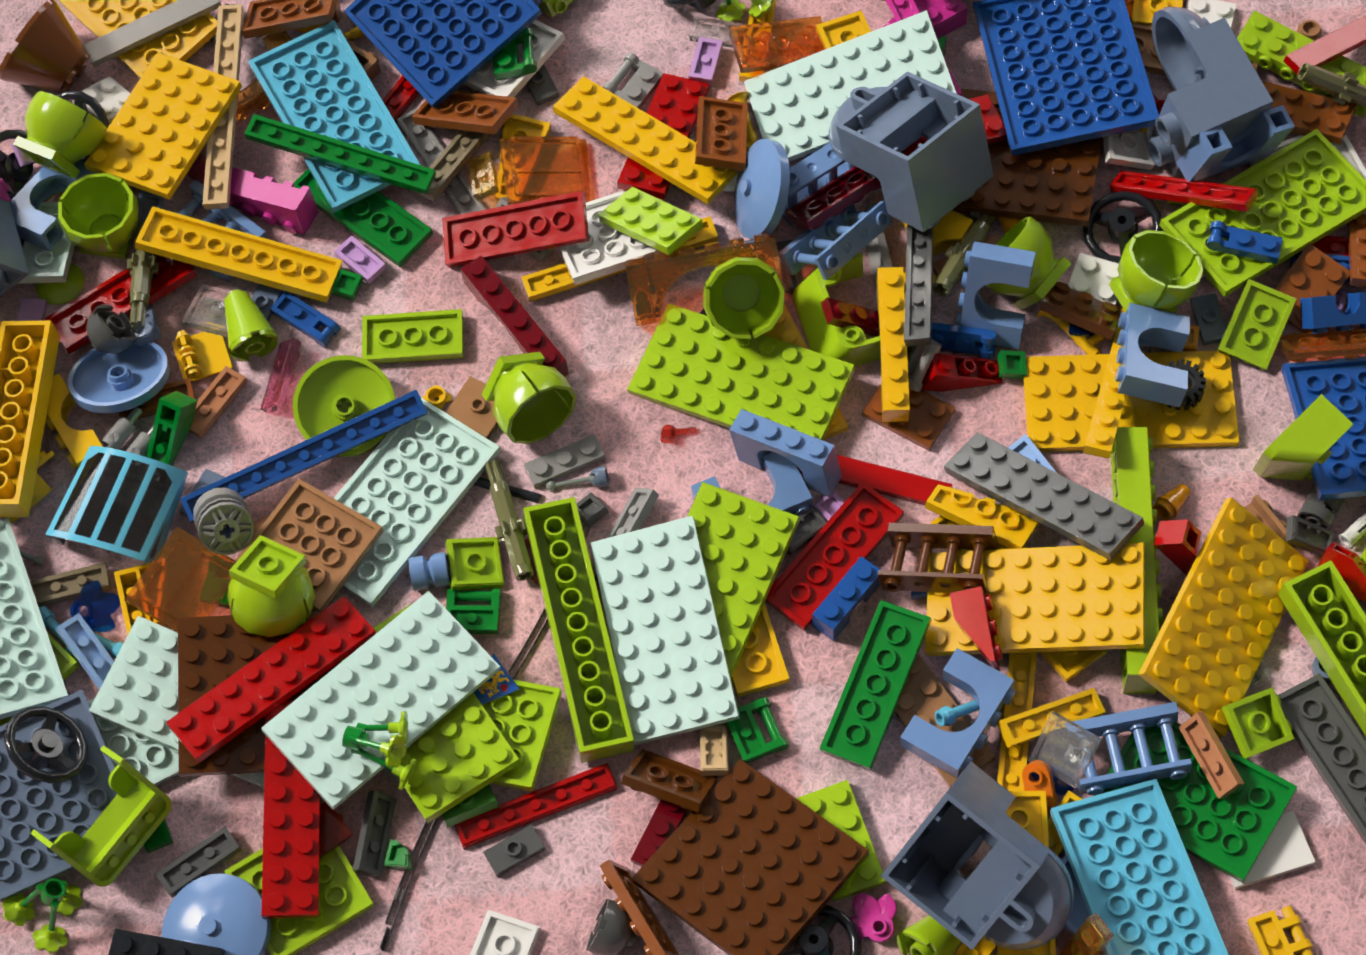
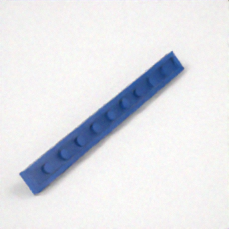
M416 389L181 497V503L190 522L193 523L194 506L197 500L209 490L229 488L235 490L245 499L427 415L428 412Z

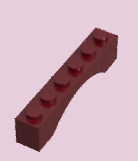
M479 256L460 269L464 284L477 300L486 306L502 323L523 354L541 352L545 358L543 366L554 367L564 377L569 374L566 359L482 256Z

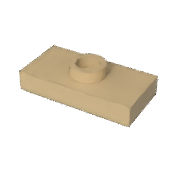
M714 725L700 729L701 776H725L728 774L727 725Z

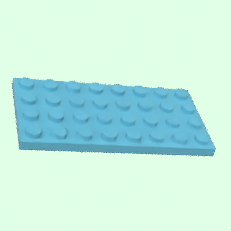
M335 20L248 61L282 123L420 165ZM302 156L334 213L392 185Z
M1157 779L1051 808V817L1105 955H1229Z

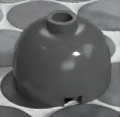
M101 304L92 312L87 322L86 331L92 346L99 352L110 354L126 351L138 339V336H135V333H138V329H132L130 318L121 311L117 314L111 311L114 308L113 306Z
M606 899L597 915L596 920L598 921L594 931H591L586 950L595 955H618L626 946L631 947L633 945L636 934L630 926L632 920L629 914L623 912L616 901Z

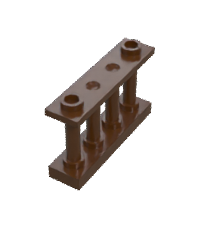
M889 523L888 534L892 546L896 548L891 570H878L877 575L883 590L891 592L953 593L982 586L985 594H988L984 574H980L984 551L997 549L998 540L994 526ZM908 547L921 548L916 572L901 571L906 548ZM934 548L947 549L942 573L927 572L931 552ZM960 549L974 550L969 574L954 573L956 558Z

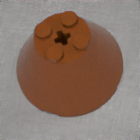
M50 0L52 4L48 1L45 2L15 39L19 44L12 53L7 52L0 65V79L2 81L64 92L70 90L75 76L79 78L87 67L85 64L91 55L87 53L56 1Z

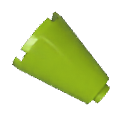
M236 289L229 292L224 299L229 352L232 359L247 362L250 361L249 357L258 354L260 358L270 354L278 346L277 340L279 339L277 333L246 291Z
M929 915L903 929L897 936V944L903 955H953L961 943L956 936Z

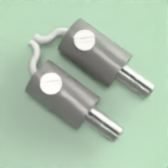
M135 407L126 419L120 417L103 438L102 442L108 448L119 450L136 429L133 423L141 415L142 410ZM153 426L147 433L141 431L126 451L146 457ZM113 456L110 457V461H109V462H110L112 465L115 466L116 464H121V465L124 464L123 461H121V460H115V461H114V457H113Z

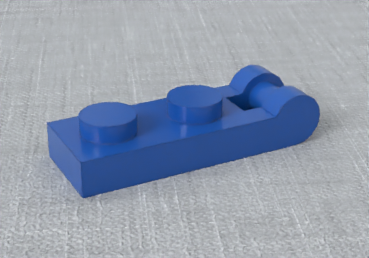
M1213 221L1211 223V236L1207 240V247L1209 249L1277 264L1282 237L1227 226L1221 221Z
M287 291L270 308L273 315L307 335L324 348L329 344V338L333 334L336 335L341 329L335 321ZM321 325L325 327L322 332L317 330Z
M932 322V339L942 345L940 350L976 354L984 359H992L995 356V346L993 345L996 342L995 331Z

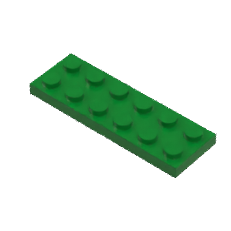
M309 168L294 182V188L301 189L303 185L310 187L316 206L320 211L399 267L433 235L430 227L379 191L334 213Z
M880 600L819 748L820 751L872 770L931 624V617Z

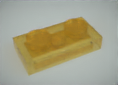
M490 151L469 160L468 166L472 195L476 201L498 193L495 162Z

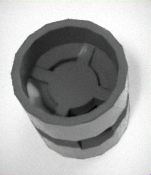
M1313 484L1307 495V501L1303 503L1297 517L1330 530L1336 517L1335 514L1338 513L1345 498L1319 500L1315 484Z

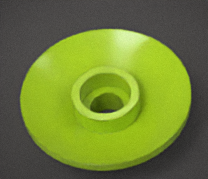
M70 263L66 282L36 283L35 287L38 296L41 299H45L48 304L61 305L74 300L81 293L85 280L81 269L75 264Z

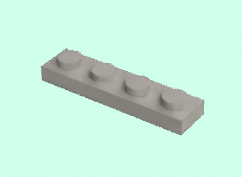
M635 487L608 538L642 529L659 494L654 489ZM594 562L592 565V570L595 580H598Z

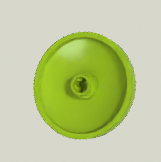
M351 355L332 356L314 364L298 382L293 396V415L300 433L305 440H308L395 400V394L387 376L372 362ZM388 433L336 457H354L364 454L378 446Z

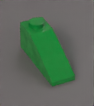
M178 391L159 398L146 457L173 466L193 423L198 400Z

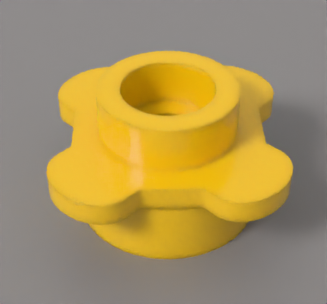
M438 385L429 388L425 396L422 397L442 411L445 404L452 401L451 394L445 393V390Z

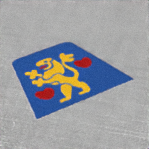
M495 654L491 657L498 663L500 670L473 692L481 704L519 690Z

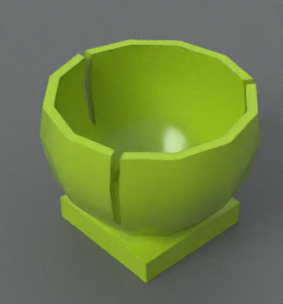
M39 91L30 101L25 115L27 138L24 139L17 136L13 145L37 164L76 179L80 170L74 166L75 162L96 150L103 141L107 128L90 113L87 114L83 122L87 111L58 96Z
M108 173L85 175L70 184L60 197V202H58L59 223L69 239L79 247L80 253L127 260L134 239L132 235L139 225L138 199L123 179Z
M1025 217L1000 238L995 245L1036 252L1029 288L1004 283H991L985 286L996 294L1016 296L1017 300L1013 304L1022 310L1041 301L1072 263L1065 257L1057 260L1054 257L1049 234L1035 219Z
M1145 230L1134 235L1125 245L1117 268L1120 277L1112 278L1109 286L1125 312L1129 304L1133 303L1176 314L1178 310L1176 307L1185 303L1195 293L1203 273V267L1199 256H1196L1197 253L1184 240L1164 231Z
M735 257L717 266L705 282L703 308L712 326L731 338L751 339L750 332L754 338L759 337L772 330L784 311L785 288L777 271H774L773 267L758 258Z
M541 352L498 357L481 394L486 402L494 401L493 414L504 434L514 443L530 444L548 437L565 423L575 408L577 396L571 385L554 367L542 365L545 358Z
M260 535L229 570L231 581L228 586L227 597L235 622L248 633L267 637L291 633L306 623L315 604V593L308 570L303 566L306 563L305 555Z

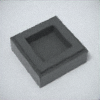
M592 492L577 503L580 520L588 528L609 513L608 508Z

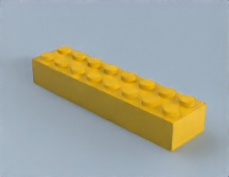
M51 320L1 321L0 517H29L60 339V334Z

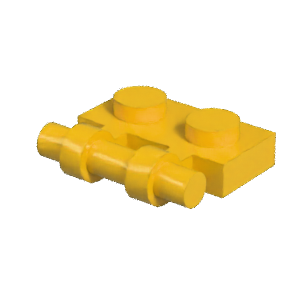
M1291 905L1281 909L1284 919L1281 920L1278 919L1275 910L1247 919L1246 923L1260 955H1294L1296 953L1313 955L1311 950L1313 948L1309 938L1306 939L1300 926L1302 924L1300 916L1295 914ZM1290 929L1295 940L1294 943L1289 944L1284 930Z

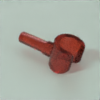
M669 424L665 425L662 428L660 441L661 443H674L675 436L697 433L696 427L679 429Z

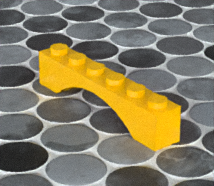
M903 267L877 268L882 422H908L910 403L907 347H905L904 343L905 294Z

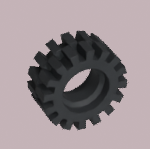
M1183 359L1178 360L1177 365H1175L1174 361L1169 362V367L1188 371V382L1191 384V389L1186 392L1180 407L1175 409L1180 411L1181 406H1184V411L1189 410L1190 405L1193 408L1197 406V402L1202 400L1206 386V377H1204L1203 370L1198 372L1199 366L1197 364L1191 367L1192 361L1187 360V363L1183 364Z

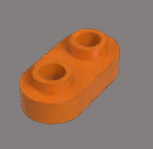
M1034 760L1023 769L1024 790L1046 791L1048 816L1051 808L1057 805L1052 771L1046 762ZM1032 772H1036L1040 779H1033Z

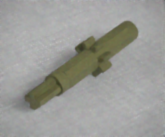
M1304 63L1298 71L1299 80L1331 93L1330 96L1334 97L1333 101L1344 105L1346 101L1349 103L1353 102L1366 108V86L1359 84L1355 75L1345 72L1344 76L1341 74L1337 75L1308 63Z
M981 214L979 220L975 221L968 229L960 243L956 242L954 247H949L945 253L948 257L945 262L946 264L933 283L935 294L946 297L954 288L963 272H968V266H964L966 251L972 250L974 241L984 242L997 216Z
M145 222L139 223L135 241ZM135 248L134 253H132V259H127V270H130V276L132 277L130 325H132V329L137 330L138 328L143 329L145 327L151 279H153L154 273H158L159 263L155 262L156 256L153 253Z
M493 460L492 462H487L485 466L491 484V496L500 526L495 527V532L499 542H505L516 580L525 581L534 576L523 535H528L524 518L518 519L508 483L504 480L499 461Z

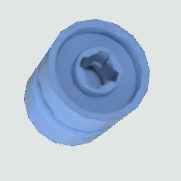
M446 552L431 554L430 559H426L425 556L409 558V571L414 591L429 589L431 584H434L435 587L450 585Z

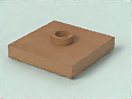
M470 376L445 413L489 439L498 426L493 414L494 401L486 402L481 395L486 384Z

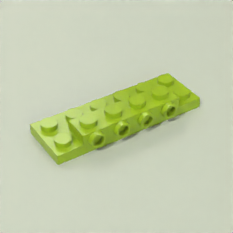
M1254 10L1237 37L1249 60L1264 69L1280 75L1283 79L1303 87L1306 91L1334 98L1330 96L1331 93L1299 80L1298 75L1283 62L1286 55L1314 40ZM1341 56L1320 67L1337 75L1341 74L1344 76L1345 72L1351 73L1356 76L1359 84L1366 86V67L1345 56ZM1357 104L1355 114L1363 118L1366 108Z

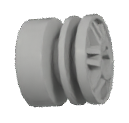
M214 488L205 492L197 500L193 509V520L203 546L211 552L220 555H230L243 550L254 534V522L244 498L235 490Z

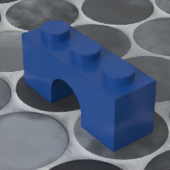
M1366 292L1347 293L1348 306L1343 313L1337 308L1336 295L1300 298L1302 329H1312L1313 334L1327 333L1328 327H1336V331L1352 330V325L1360 324V329H1365Z
M861 556L812 614V627L834 642L849 624L851 614L862 600L867 602L881 585L877 575L878 570L881 569Z

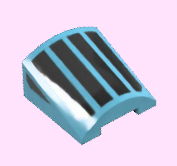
M90 446L45 535L60 545H64L65 540H70L142 561L144 564L159 561L188 472L127 451Z

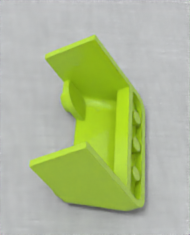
M862 252L856 254L828 280L823 279L817 267L793 291V303L809 349L854 364L855 366L881 359L880 336L866 339L863 330L857 326L851 325L841 328L827 324L821 302L829 297L827 287L863 276Z
M1321 394L1266 448L1254 466L1253 471L1260 477L1298 481H1303L1307 478L1311 480L1312 474L1310 470L1317 462L1322 465L1333 454L1329 449L1353 426V423Z
M103 745L100 750L117 764L108 780L110 788L117 795L83 837L72 831L64 832L54 843L50 842L36 830L30 833L99 887H106L114 882L169 814L172 806L170 798L126 760Z

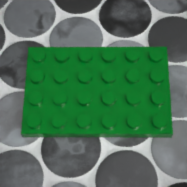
M1174 722L1172 729L1180 760L1191 758V773L1181 779L1174 780L1168 777L1157 779L1186 852L1244 883L1294 796L1297 786L1225 748L1244 784L1226 798L1218 799L1178 728L1181 724ZM1157 726L1146 728L1144 732L1152 764L1169 763L1161 728ZM1131 733L1121 749L1125 771L1142 768L1133 733ZM1111 766L1107 774L1114 773L1113 766ZM1126 785V786H1120V787L1105 789V790H1104L1102 793H1100V794H1103V793H1106V792H1110V791H1113V790H1117V789H1120V788H1124V787H1127V786H1131V785Z

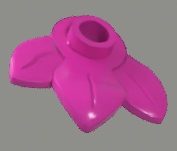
M857 894L853 901L855 916L850 917V919L855 923L861 939L870 938L877 943L888 941L894 933V923L892 920L897 912L894 899L889 894L883 895L878 901L868 894ZM878 924H884L882 931H875V927Z

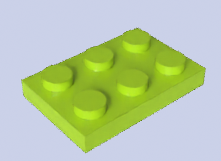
M1248 279L1217 351L1264 371L1267 370L1296 298Z

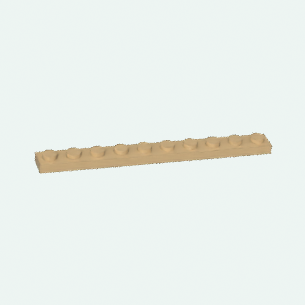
M242 4L222 5L218 8L213 72L239 81L244 8ZM238 94L207 142L202 203L205 210L229 208Z

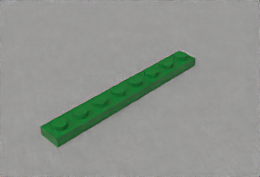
M256 114L253 115L244 133L245 138L425 195L428 194L436 176L434 169Z

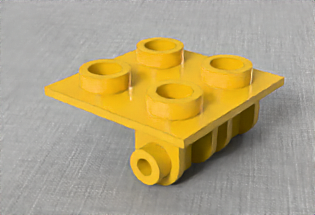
M220 326L216 327L217 329L213 328L192 336L186 333L185 330L177 332L176 341H173L172 345L183 380L190 378L194 382L220 373L225 366L233 369Z

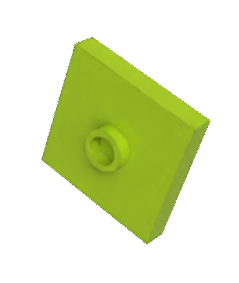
M497 537L446 540L451 590L504 587L500 545Z

